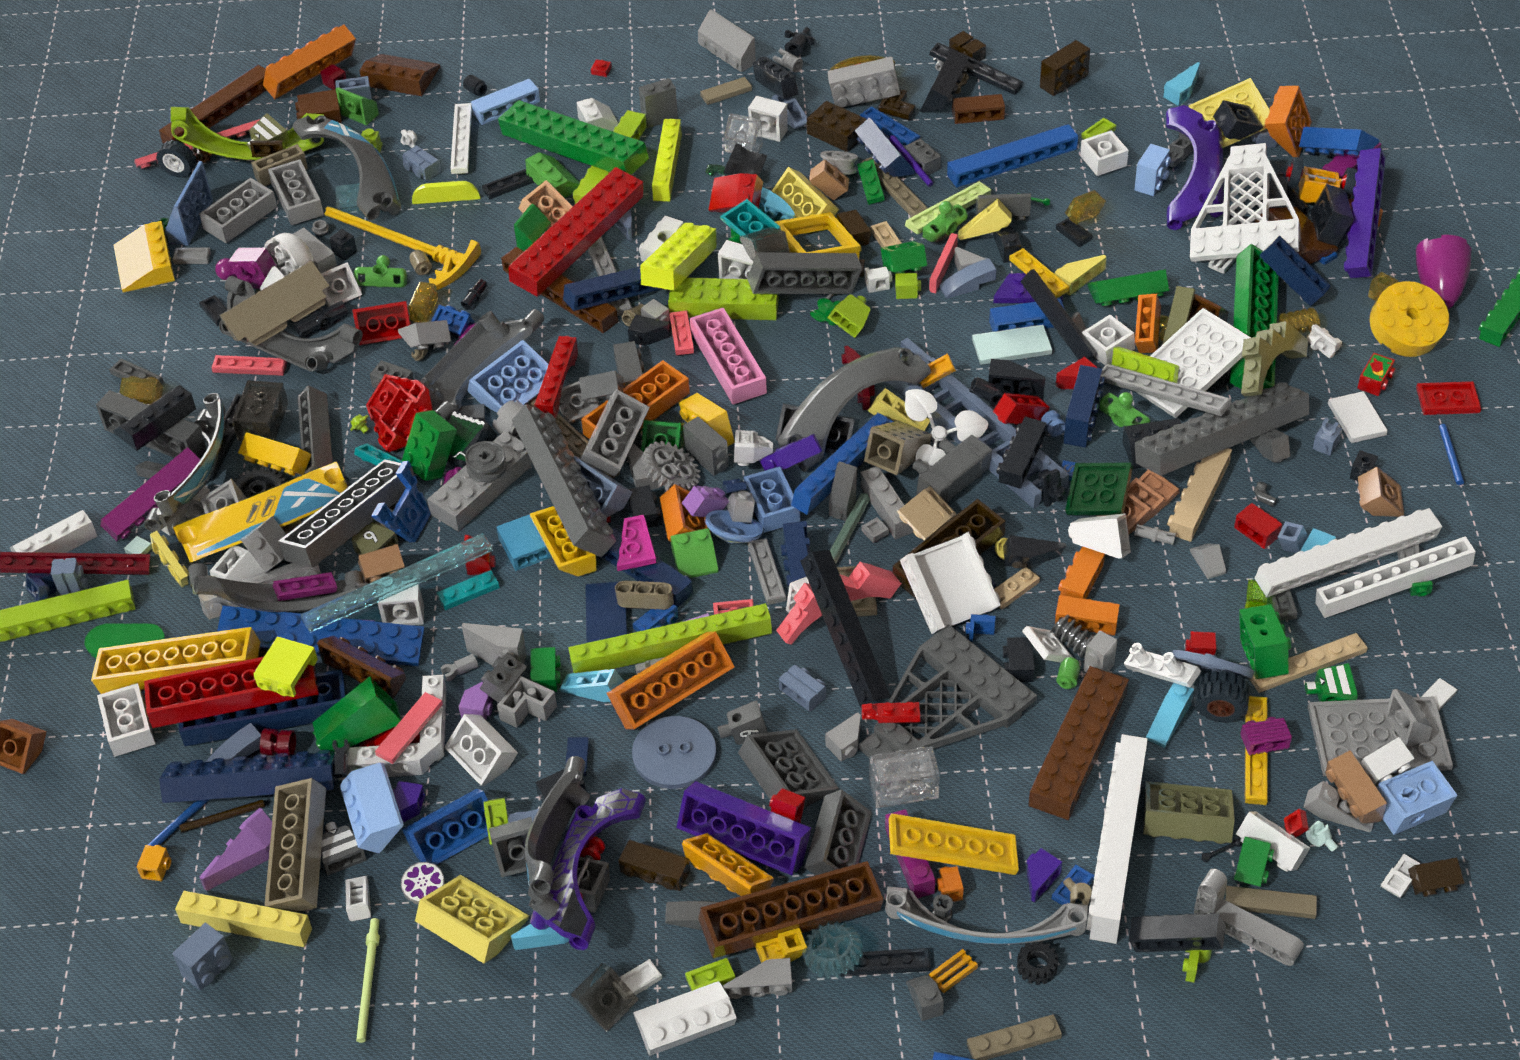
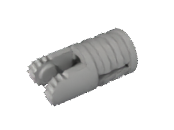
M781 48L779 53L783 56L782 59L777 56L772 58L774 62L793 72H798L803 65L802 59Z

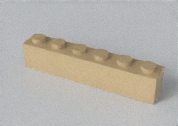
M1227 448L1200 459L1201 462L1196 463L1194 468L1195 474L1194 476L1190 475L1187 483L1188 488L1183 489L1181 494L1182 500L1181 502L1177 501L1174 509L1175 514L1170 515L1167 526H1170L1169 532L1176 533L1175 537L1192 541L1230 463L1232 449Z

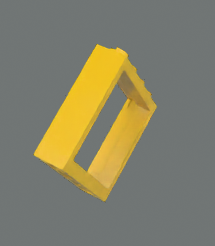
M831 212L775 221L781 227L782 242L779 243V246L785 253H856L859 259L860 244L857 243ZM828 229L842 246L806 252L792 235Z

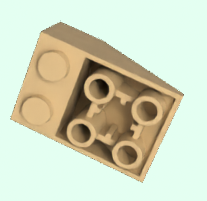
M931 486L924 489L897 511L902 522L909 524L913 529V533L923 540H926L957 515Z

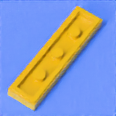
M1024 248L1009 256V260L1025 274L1031 269H1035L1056 298L1069 292L1070 286Z

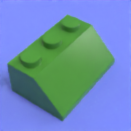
M539 152L525 159L527 175L529 174V177H532L538 186L547 180L565 198L573 194L574 190L580 185V182L552 156Z

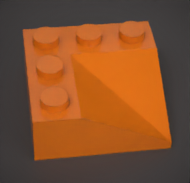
M1279 86L1278 92L1274 96L1273 105L1270 107L1268 118L1265 119V128L1268 129L1269 135L1293 158H1299L1302 150L1299 144L1303 128L1310 127L1312 121L1300 87Z

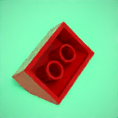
M407 301L352 310L355 328L363 333L359 345L400 339L402 336L399 334L398 329L411 325Z

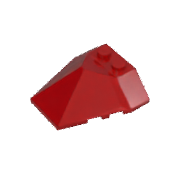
M387 374L384 375L366 404L370 419L375 423L374 430L379 435L378 442L388 452L406 446L416 413L432 410L429 389L422 382Z

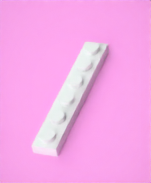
M471 103L455 104L451 174L468 173L472 118Z

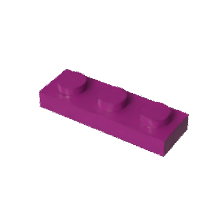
M332 572L273 581V588L278 601L337 591V585Z

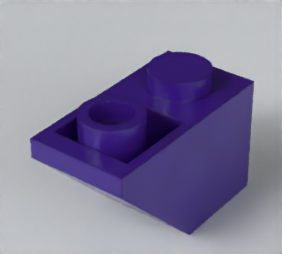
M398 781L396 789H393V793L404 823L420 814L426 796L423 785Z

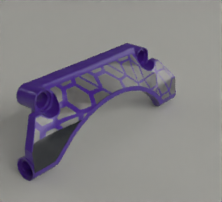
M621 788L597 798L593 808L587 805L577 807L551 868L554 872V879L548 895L559 903V909L549 920L544 919L533 910L530 922L534 928L544 930L551 927L561 936L568 938L573 948L577 950L588 948L596 926L593 917L583 902L578 887L577 866L579 856L588 842L603 829L622 821L640 818L646 803V798L643 794Z

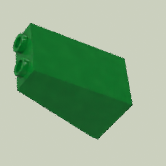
M370 676L312 722L314 727L313 734L317 740L315 743L320 750L335 752L332 747L334 740L338 742V748L344 746V740L346 739L351 747L397 726L402 719L397 702Z

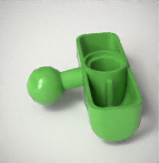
M948 201L942 202L939 205L941 214L924 226L923 238L929 242H935L945 234L951 235L954 233L957 226L967 220L968 213L966 209L959 204L952 206ZM934 225L937 229L933 230L930 226Z
M380 255L376 260L377 265L373 267L359 266L354 270V278L358 286H376L381 288L405 287L407 285V271L404 268H387L390 265V259L386 255ZM365 275V282H360L358 276ZM394 276L400 277L401 282L399 284L394 282Z
M1128 392L1121 393L1119 398L1112 393H1107L1099 402V409L1110 416L1118 427L1150 422L1147 416L1131 405L1133 396ZM1108 398L1113 399V402L1111 404H1109ZM1137 417H1141L1143 419L1140 423L1135 421Z

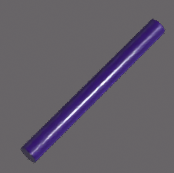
M892 135L889 138L891 143L925 184L931 187L934 182L899 140Z

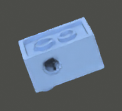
M1433 761L1380 782L1377 786L1378 791L1387 802L1383 820L1393 835L1447 813L1458 796Z

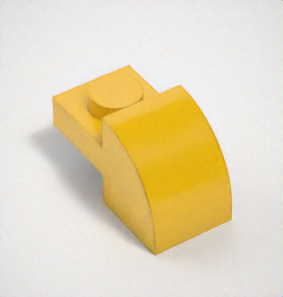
M800 928L779 933L777 938L756 943L755 946L761 963L769 959L790 958V962L801 957L807 950Z

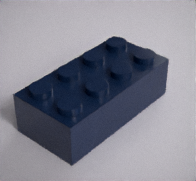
M1080 365L1066 415L1063 444L1086 448L1087 441H1091L1093 435L1091 428L1095 427L1097 418L1094 415L1099 413L1100 403L1098 401L1102 399L1104 391L1100 389L1103 388L1105 377L1102 376V368Z

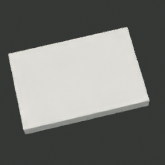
M1364 391L1328 400L1329 407L1351 443L1387 435L1386 427Z

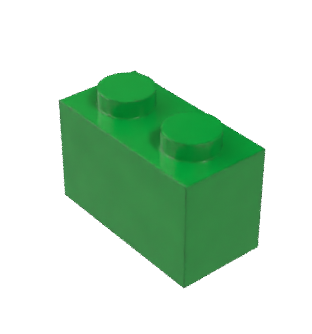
M555 647L531 649V681L557 692V684L561 683L560 671H557V667H561L560 655H556Z
M1244 837L1234 880L1261 887V883H1266L1269 870H1265L1267 861H1272L1274 849L1270 848L1271 843Z

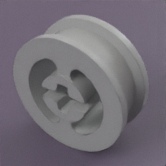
M843 151L821 152L820 156L823 160H827L844 175L856 173L857 169L854 167L855 161L858 160L856 154Z

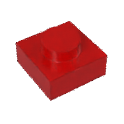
M596 59L591 68V74L607 77L612 68L611 62Z
M1298 809L1284 818L1286 832L1295 838L1309 830L1306 811Z

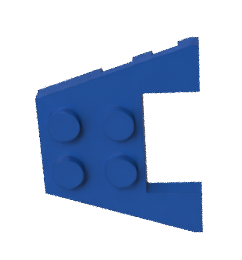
M403 461L396 475L406 489L393 512L385 503H378L371 516L408 542H416L431 513L423 493L417 489L416 484L418 481L416 476L411 474L409 468L412 466L410 462Z

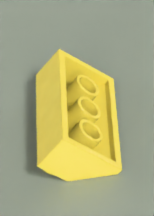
M790 167L786 169L772 189L773 193L781 197L792 208L795 218L828 212L835 216L839 211L801 172Z

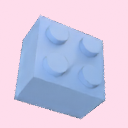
M1154 144L1149 145L1137 164L1135 191L1154 196L1157 190L1161 189L1163 181L1167 180L1169 176V170L1167 169L1171 161V157H1169L1170 149Z

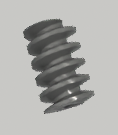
M1067 614L1059 619L1050 633L1055 632L1054 636L1056 638L1061 637L1062 643L1067 642L1068 648H1073V652L1076 654L1080 652L1079 657L1084 658L1086 646L1094 638V635L1087 638L1088 630L1081 633L1082 625L1075 628L1076 620L1068 622L1070 615Z

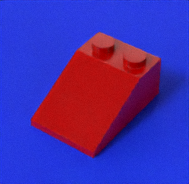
M742 173L714 178L709 211L727 212L746 199L759 208L763 181L757 174Z

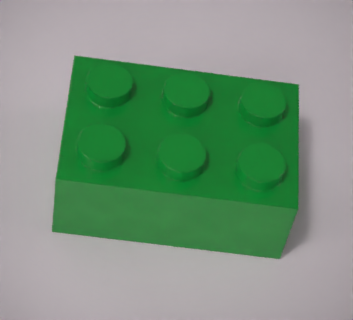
M434 410L416 413L402 462L409 461L413 471L424 481L442 478L457 429Z

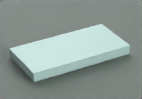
M1044 325L972 335V341L980 365L989 364L991 359L1016 360L1052 354V348Z

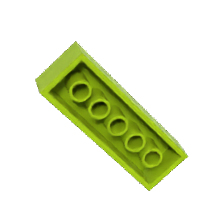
M686 278L675 290H670L668 300L669 313L687 311L688 318H692L724 308L730 319L777 320L779 294H753L748 279Z

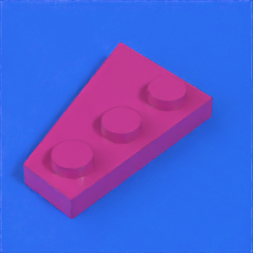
M644 515L625 518L617 571L655 564L656 557Z

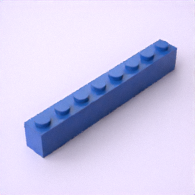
M1069 124L948 162L947 176L956 188L1076 150L1078 135Z
M880 413L872 417L795 489L791 506L808 515L831 493L837 463L840 461L858 468L864 462L871 427L894 421Z

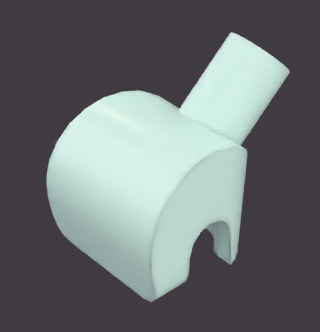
M1318 820L1306 831V837L1311 844L1317 847L1325 844L1331 852L1338 847L1331 839L1332 835L1328 824L1324 827L1323 822Z

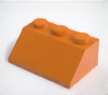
M676 484L660 497L667 538L670 542V536L708 528L705 523L706 517L692 516L682 504L690 491Z

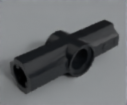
M342 300L325 309L318 308L310 313L309 317L294 324V328L299 337H304L318 329L325 331L332 326L333 321L349 314L348 309Z
M979 377L973 379L969 388V392L990 401L993 407L997 406L1004 393L1014 394L1007 391L1002 384H992Z

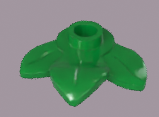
M827 298L818 299V309L811 311L810 316L819 322L827 321L829 325L836 326L827 317L841 301L832 302Z

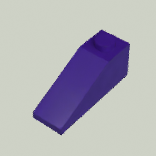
M812 434L773 450V453L760 459L764 471L776 467L784 470L820 453L822 449L815 434Z

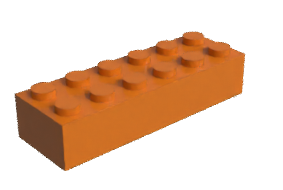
M344 24L333 28L328 34H322L317 40L308 42L305 47L294 50L289 56H283L275 64H269L265 70L263 86L274 99L281 97L321 74L320 71L331 64L336 65L352 56L356 38Z
M662 360L623 388V393L649 406L650 408L644 420H654L690 394L689 378ZM605 401L581 419L583 434L589 439L608 401Z
M716 631L706 632L606 694L625 729H636L733 669L734 665Z

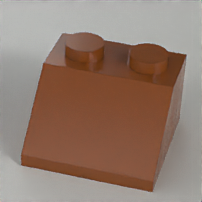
M15 719L0 721V765L21 774L26 773L42 752L47 731Z

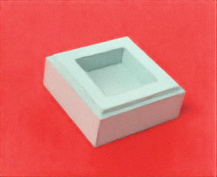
M136 536L124 550L127 554H147L152 549V544Z

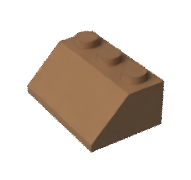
M1349 750L1328 761L1325 771L1326 776L1331 783H1335L1340 797L1348 802L1352 815L1355 818H1359L1361 823L1380 822L1383 820L1387 802L1353 753Z

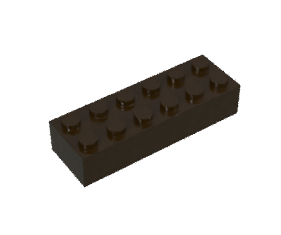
M977 498L908 554L921 552L969 532L970 536L975 540L978 554L981 555L1005 535L1006 521ZM899 560L893 565V574L902 583L900 586L916 599Z

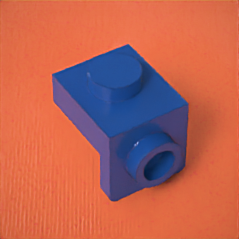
M971 614L970 622H966L965 634H969L970 642H973L974 633L994 635L995 616Z

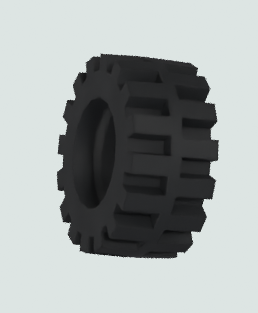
M1043 941L1039 943L1032 942L1031 945L1026 943L1025 947H1021L1017 958V969L1019 975H1022L1023 980L1028 979V983L1036 982V985H1040V982L1046 984L1047 980L1051 981L1058 968V954H1055L1056 950L1054 947L1050 949V944L1044 945ZM1037 957L1045 960L1047 965L1042 968H1036L1031 966L1028 961Z

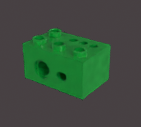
M1272 604L1239 609L1240 643L1251 669L1255 671V679L1289 674L1288 649H1291V641L1289 637H1286L1284 625L1280 624L1279 613L1274 611Z

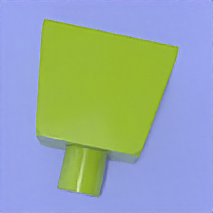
M849 294L835 306L827 318L855 338L864 327L870 307L865 305V297L859 295L856 298Z

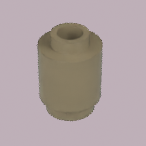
M415 250L410 254V263L418 275H425L430 272L432 264L424 252Z

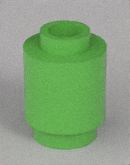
M1068 657L1060 663L1056 682L1062 688L1070 689L1077 685L1080 672L1078 660Z

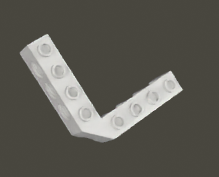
M443 675L423 676L422 695L426 692L442 700L443 705L420 731V743L409 744L393 764L376 756L375 750L379 746L349 748V751L346 753L348 754V775L351 771L380 762L384 763L388 777L423 775L429 770V766L433 762H438L444 757L447 689Z

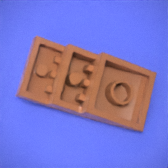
M1147 470L1139 479L1135 478L1129 484L1124 509L1128 535L1136 530L1137 524H1145L1180 493L1179 488L1150 470Z

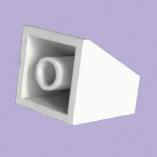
M1126 514L1080 518L1070 523L1068 529L1069 537L1072 538L1075 544L1116 558H1123L1131 553Z

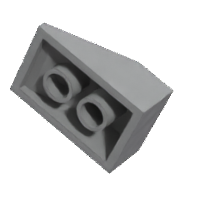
M462 623L466 649L469 653L493 665L498 657L503 658L508 652L524 664L527 652L521 628Z

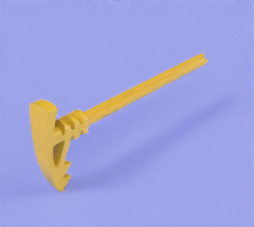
M325 208L324 214L328 217L414 250H421L425 254L432 256L433 261L443 264L442 271L435 270L436 279L429 278L432 292L446 287L461 277L481 255L480 244L474 240L470 241L465 254L457 253V251L442 245L434 247L335 208Z

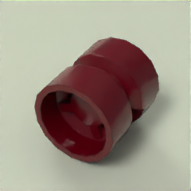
M265 728L262 731L260 738V752L262 755L275 756L277 753L294 755L296 749V733L294 730H281L279 732L277 729Z

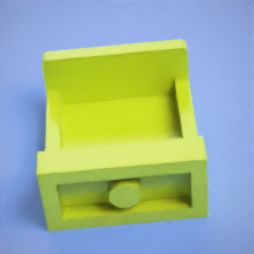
M277 636L254 672L257 686L262 690L274 691L282 696L294 697L296 695L294 687L307 665L314 666L318 661L315 648Z

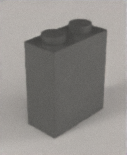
M670 78L639 87L641 113L646 114L647 128L663 124L664 119H678L676 87Z
M699 417L683 425L685 451L713 476L729 467L727 441Z

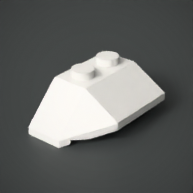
M736 430L734 462H738V465L748 466L749 463H754L773 453V442L763 436H758V433L755 431Z

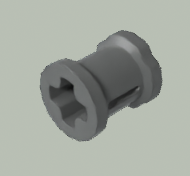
M941 894L936 896L933 900V914L945 922H949L952 917L953 901L947 895Z

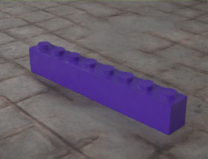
M1381 148L1360 150L1359 158H1357L1356 187L1353 188L1354 201L1351 203L1354 221L1350 231H1348L1347 260L1344 261V270L1349 274L1350 278L1372 276L1386 161Z

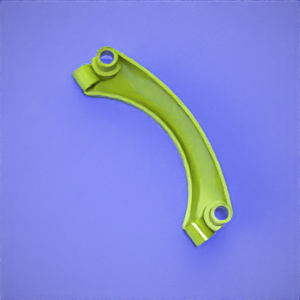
M171 107V131L174 138L200 150L220 156L246 160L263 158L252 157L251 150L247 146L248 142L228 139L211 131L196 118L189 107ZM306 113L302 118L310 116L314 120L320 115L324 116V114ZM182 127L184 135L181 137L176 136L174 133L175 128ZM292 127L287 131L290 141L285 144V147L289 148L298 144L302 151H306L321 145L324 137H320L318 143H314L311 138L302 140Z

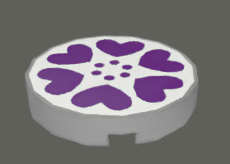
M418 862L410 866L401 878V889L405 898L419 905L420 899L445 884V878L441 869L429 862Z

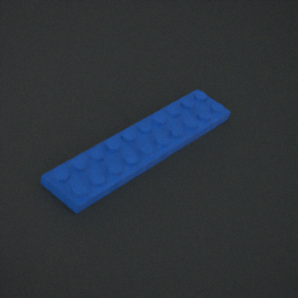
M223 605L217 630L219 632L252 627L260 640L259 650L268 651L278 636L314 647L317 656H320L317 645L320 639L330 636L343 637L350 642V645L356 648L360 646L366 649L369 655L373 657L377 655L383 658L386 663L419 666L424 635L423 626L290 612H265Z

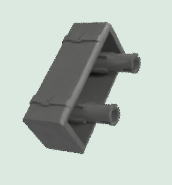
M970 435L957 446L944 438L938 448L947 454L931 467L921 459L915 461L912 468L921 474L918 477L917 495L931 486L948 504L952 498L973 481L980 478L989 469L992 450L974 435Z

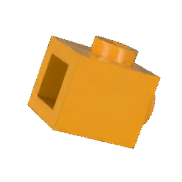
M145 845L137 864L141 878L162 881L166 870H169L171 866V857H169L167 849L160 845Z

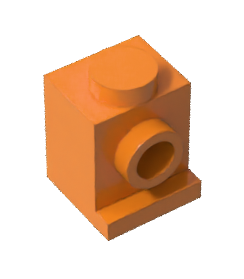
M958 867L941 868L939 870L940 878L936 879L938 891H941L943 895L949 896L953 902L963 900L964 888Z

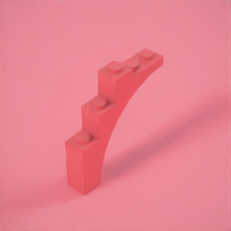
M859 562L849 577L840 574L851 601L867 597L890 599L902 584L892 571ZM804 583L795 595L794 600L797 603L776 630L787 644H792L810 624L822 616L811 586L808 583Z

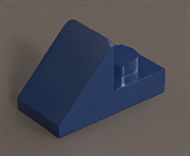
M25 573L27 591L36 601L47 599L49 594L56 592V585L51 574Z

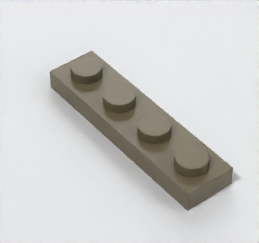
M1054 1014L969 1038L967 1039V1046L973 1060H988L1061 1039L1062 1033Z

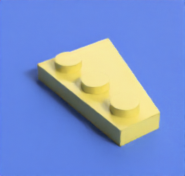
M158 531L151 533L150 538L153 552L159 555L163 565L168 564L167 567L171 575L181 587L189 584V572L184 565L181 566L179 564V557L174 550L170 551L168 548L169 543L164 535L160 536Z

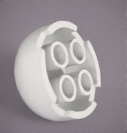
M278 234L269 239L264 245V248H267L277 268L284 276L309 261L314 263L313 255L307 244L294 234Z

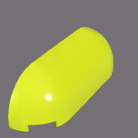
M468 181L426 183L416 188L412 195V204L480 199V194L476 186Z

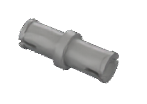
M1137 524L1134 536L1151 539V542L1159 541L1173 545L1176 533L1159 530V527L1151 528Z

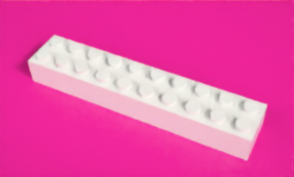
M1122 734L1121 743L1116 742L1086 930H1091L1090 939L1117 943L1147 738Z

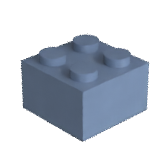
M206 922L172 953L182 977L199 990L209 985L214 977L221 970L227 968L233 960L224 936Z

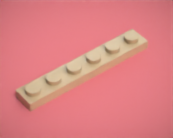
M1355 633L1288 658L1289 674L1255 679V676H1253V679L1250 681L1258 693L1316 672L1319 669L1327 668L1364 654L1367 651V646L1358 634Z

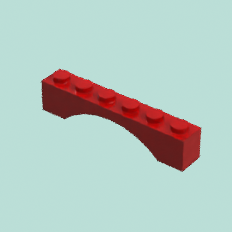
M558 337L534 404L542 412L552 414L555 419L559 412L561 392L569 368L575 365L578 356L577 337Z

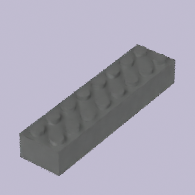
M384 459L280 539L278 542L285 561L311 568L317 566L320 561L331 555L338 547L344 545L353 535L358 534L362 528L372 523L374 518L371 515L378 503H385L388 508L397 503L406 489L396 475L401 463ZM411 467L409 469L411 471L412 476H414V472Z

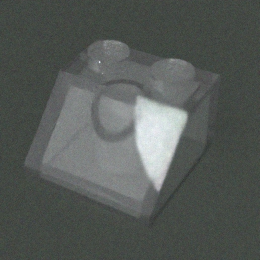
M730 113L723 138L724 151L732 153L735 144L738 143L753 153H759L763 146L761 120Z

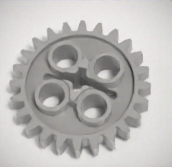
M661 441L660 443L650 444L644 451L642 456V464L645 465L644 470L649 471L648 477L654 478L652 482H659V487L663 485L667 491L676 484L691 491L698 484L700 479L698 475L700 470L696 469L698 464L693 463L694 458L688 457L689 453H683V448L679 450L676 444L672 447L670 442H667L665 445Z

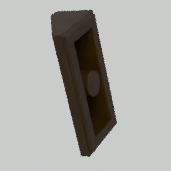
M250 140L252 157H266L286 149L283 141Z

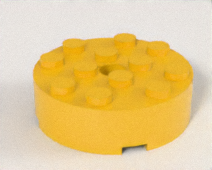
M1405 281L1392 284L1382 292L1370 313V327L1377 341L1381 345L1383 343L1390 348L1391 352L1406 357L1420 356L1430 352L1443 337L1449 325L1448 309L1442 298L1431 288L1417 282Z

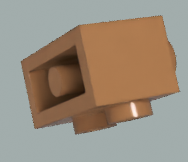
M823 160L810 170L809 181L832 200L848 191L849 178L827 160Z

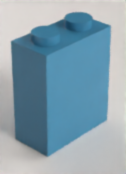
M530 514L496 527L498 539L515 571L552 558Z

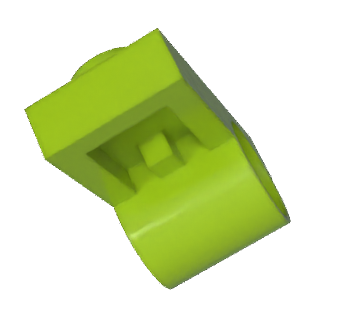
M1212 950L1185 951L1189 953V959L1184 958L1182 971L1186 972L1185 981L1195 982L1198 963L1209 961Z

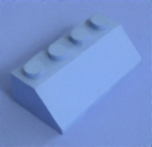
M381 762L351 771L339 785L358 848L380 853L404 825L385 765Z

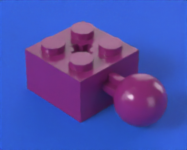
M238 248L230 259L223 258L219 260L215 271L222 280H227L230 276H237V278L249 282L253 288H260L271 268L276 266L267 248Z

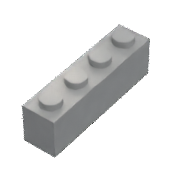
M873 467L862 471L861 489L870 497L871 504L894 539L896 540L911 534L913 529L909 524L902 522L899 517L900 515L897 513L904 504L880 468Z

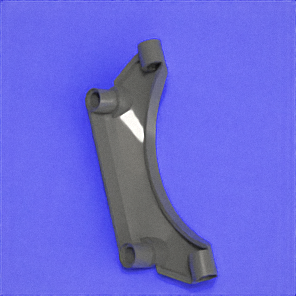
M230 276L225 282V289L229 291L227 310L255 294L249 282L237 277ZM221 320L219 323L220 331L223 334L232 337L224 322ZM344 323L334 332L319 338H302L282 330L259 345H253L248 342L246 337L239 341L312 372L323 371L327 368L329 361L338 363L355 353L363 333L361 330Z
M533 309L524 319L504 323L503 321L499 322L492 311L485 313L420 380L429 389L432 410L448 422L453 410L457 412L460 410L462 399L468 391L469 380L520 341L528 338L544 322L543 314Z

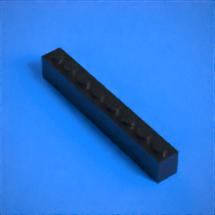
M830 550L811 552L800 562L860 708L862 704L883 703L891 698L832 554Z

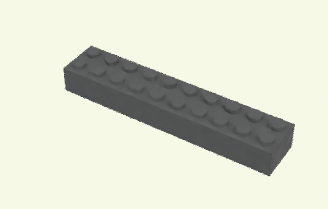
M1278 383L1276 386L1263 389L1260 395L1247 396L1244 399L1233 401L1222 416L1206 412L1202 416L1191 418L1187 422L1176 424L1172 428L1159 431L1155 435L1144 437L1142 440L1135 442L1136 463L1162 476L1309 415V394L1287 383Z
M525 404L514 416L512 422L573 546L602 557L616 542L613 530L606 521V516L601 512L600 505L595 500L594 493L587 484V479L580 471L581 467L576 463L574 454L568 447V442L561 434L562 430L555 422V417L550 413L542 412L535 406L531 407Z

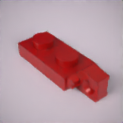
M919 702L862 704L861 707L862 720L874 719L878 720V723L920 722Z

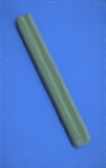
M867 493L859 495L830 549L835 564L870 501Z

